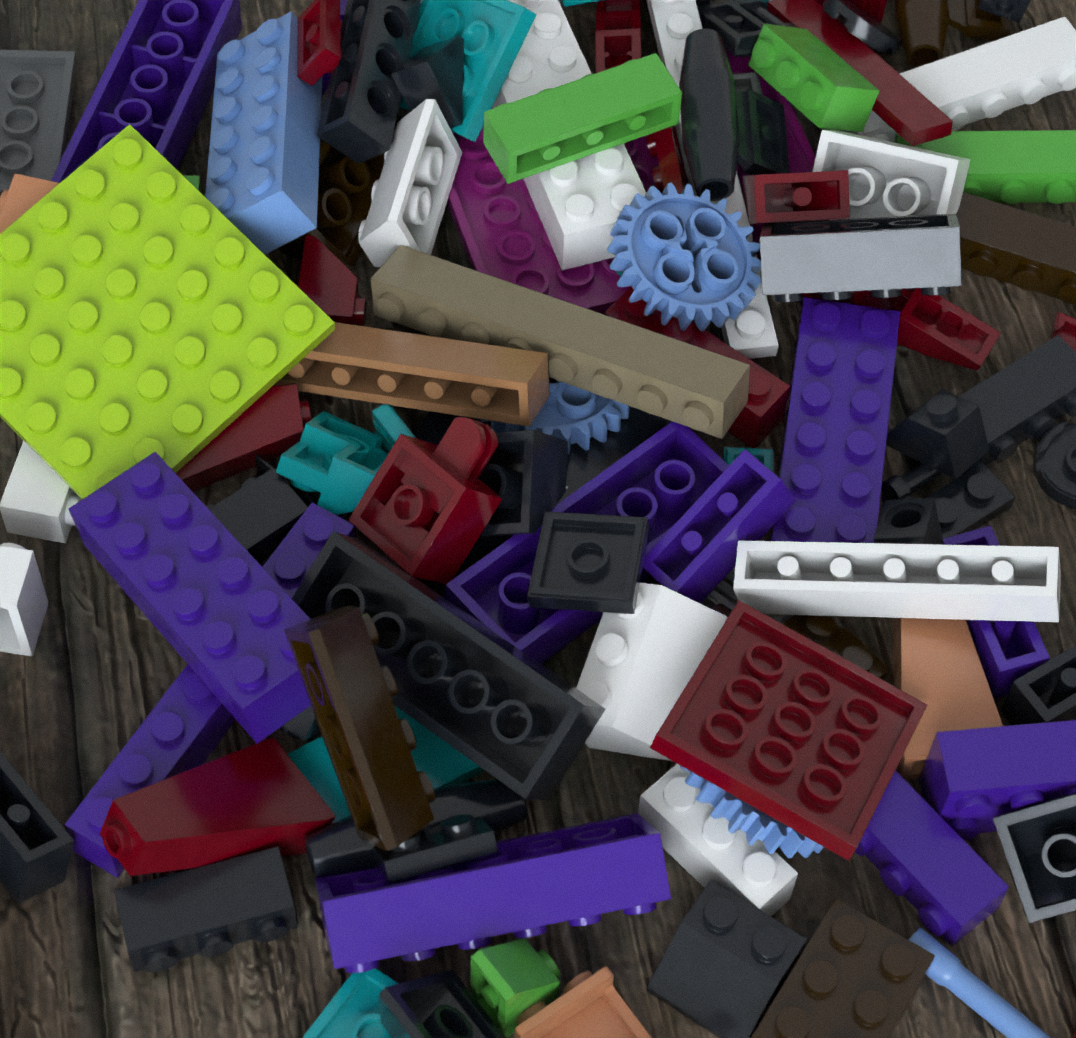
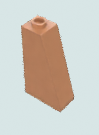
M892 618L893 686L927 704L896 768V771L905 780L920 777L937 732L1003 726L966 620Z

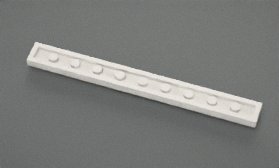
M647 0L659 57L679 87L686 37L691 32L702 29L696 0ZM680 109L679 123L675 125L688 184H691L694 196L698 197L683 149ZM736 170L734 191L731 196L726 198L727 206L724 211L728 215L740 211L742 216L737 224L739 227H750ZM719 201L710 202L716 205ZM752 233L747 239V242H754ZM760 270L757 275L762 278ZM761 282L754 291L756 295L749 305L741 311L735 320L729 317L721 327L724 342L749 359L776 356L779 346L767 295H762Z

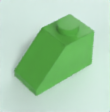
M525 938L480 949L471 956L470 993L506 1038L514 1033L515 1028L518 1026V1018L527 1009L542 1001L549 1005L558 999L560 983L558 978L561 975L557 965L543 949L536 952Z

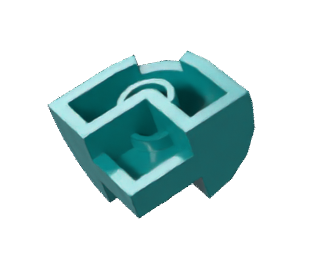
M323 411L305 424L300 442L281 454L276 473L289 478L290 483L298 489L308 492H320L321 495L317 505L335 515L350 513L355 510L388 454L381 449L383 442L381 437Z

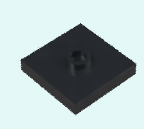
M545 511L527 595L529 606L535 608L634 614L649 534L648 517Z

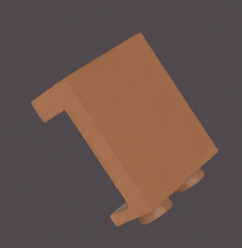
M607 966L595 974L588 970L577 975L564 987V995L549 1005L542 1001L531 1006L518 1018V1026L514 1030V1038L652 1037L613 986L614 975Z

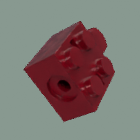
M457 417L451 423L439 445L400 434L350 516L349 521L411 576L447 584L455 577L502 501L498 494L478 479L498 447L495 431L491 426L482 422L474 421L467 417Z

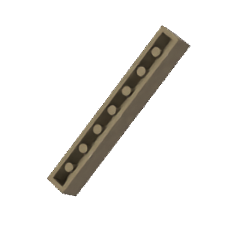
M400 245L371 277L373 312L375 316L434 337L548 353L549 378L720 439L724 437L748 402L749 364Z

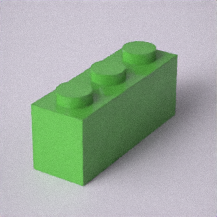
M764 24L759 38L753 47L752 56L748 64L821 129L863 132L880 91L809 30L804 28Z

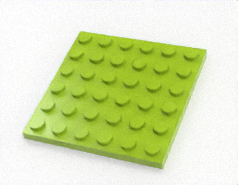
M130 124L0 233V417L81 499L98 490L154 452L177 473L335 330V322Z

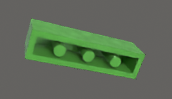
M657 53L484 111L483 144L505 181L509 184L677 125L679 123L682 91Z
M1076 130L952 131L951 135L913 146L971 159L964 185V193L1006 204L1039 202L1060 204L1076 202ZM896 132L894 143L911 146Z

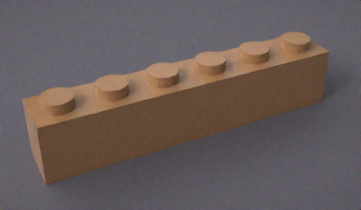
M335 322V330L273 386L297 384L298 391L530 427L549 398L548 353Z

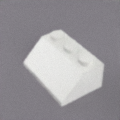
M425 99L397 122L393 143L390 146V150L384 153L385 163L379 180H376L372 187V203L367 219L361 222L358 233L359 244L374 267H381L400 245L431 255L462 155V151L435 99Z
M822 130L813 172L848 170L850 218L847 219L956 214L960 206L971 159L840 130Z
M640 583L634 614L603 612L576 689L606 709L585 741V744L593 749L672 761L652 750L650 746L728 617L667 587L648 583Z

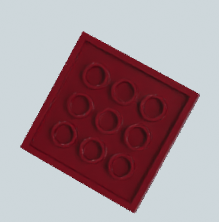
M739 600L660 727L650 748L849 861L867 829L927 704Z

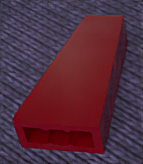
M297 384L271 387L185 464L176 475L194 492L255 467V455L260 456L266 462L280 457L281 454L300 442L305 424L311 420L308 400L299 401Z
M272 737L114 799L99 835L102 837L108 853L119 860L130 876L202 867L277 846L279 847L281 857L307 854L304 837L332 824L336 816L275 738Z

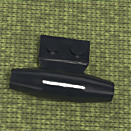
M699 29L691 32L685 40L679 88L682 91L680 109L683 149L697 196L700 198L706 189L710 190V201H720L731 196L734 191L737 162L742 166L743 173L748 175L790 173L783 104L750 89L735 91V80L721 35L711 29Z
M498 779L449 784L433 789L435 801L429 803L434 820L398 847L385 851L359 839L351 815L304 837L308 861L314 878L377 867L386 880L392 883L498 852L494 834L526 820L524 798Z

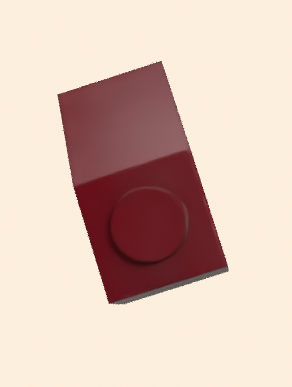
M848 170L743 176L744 204L749 223L850 218Z
M306 236L298 287L334 322L365 326L367 298L358 296L357 277L315 236Z

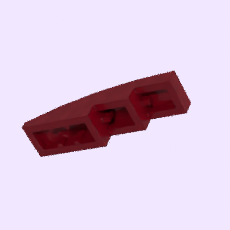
M596 1V73L622 65L632 59L642 58L641 1Z
M915 288L913 292L908 289H901V295L897 297L876 298L871 296V290L852 291V297L848 299L827 300L900 311L898 345L929 357L976 371L980 369L1001 332L940 295H922L921 288ZM803 293V297L825 300L822 299V293Z

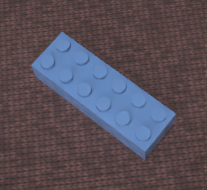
M291 11L278 19L265 21L257 31L240 40L235 39L228 42L217 52L205 197L264 255L317 228L320 138L317 136L321 119L322 77L313 86L297 77L298 19Z

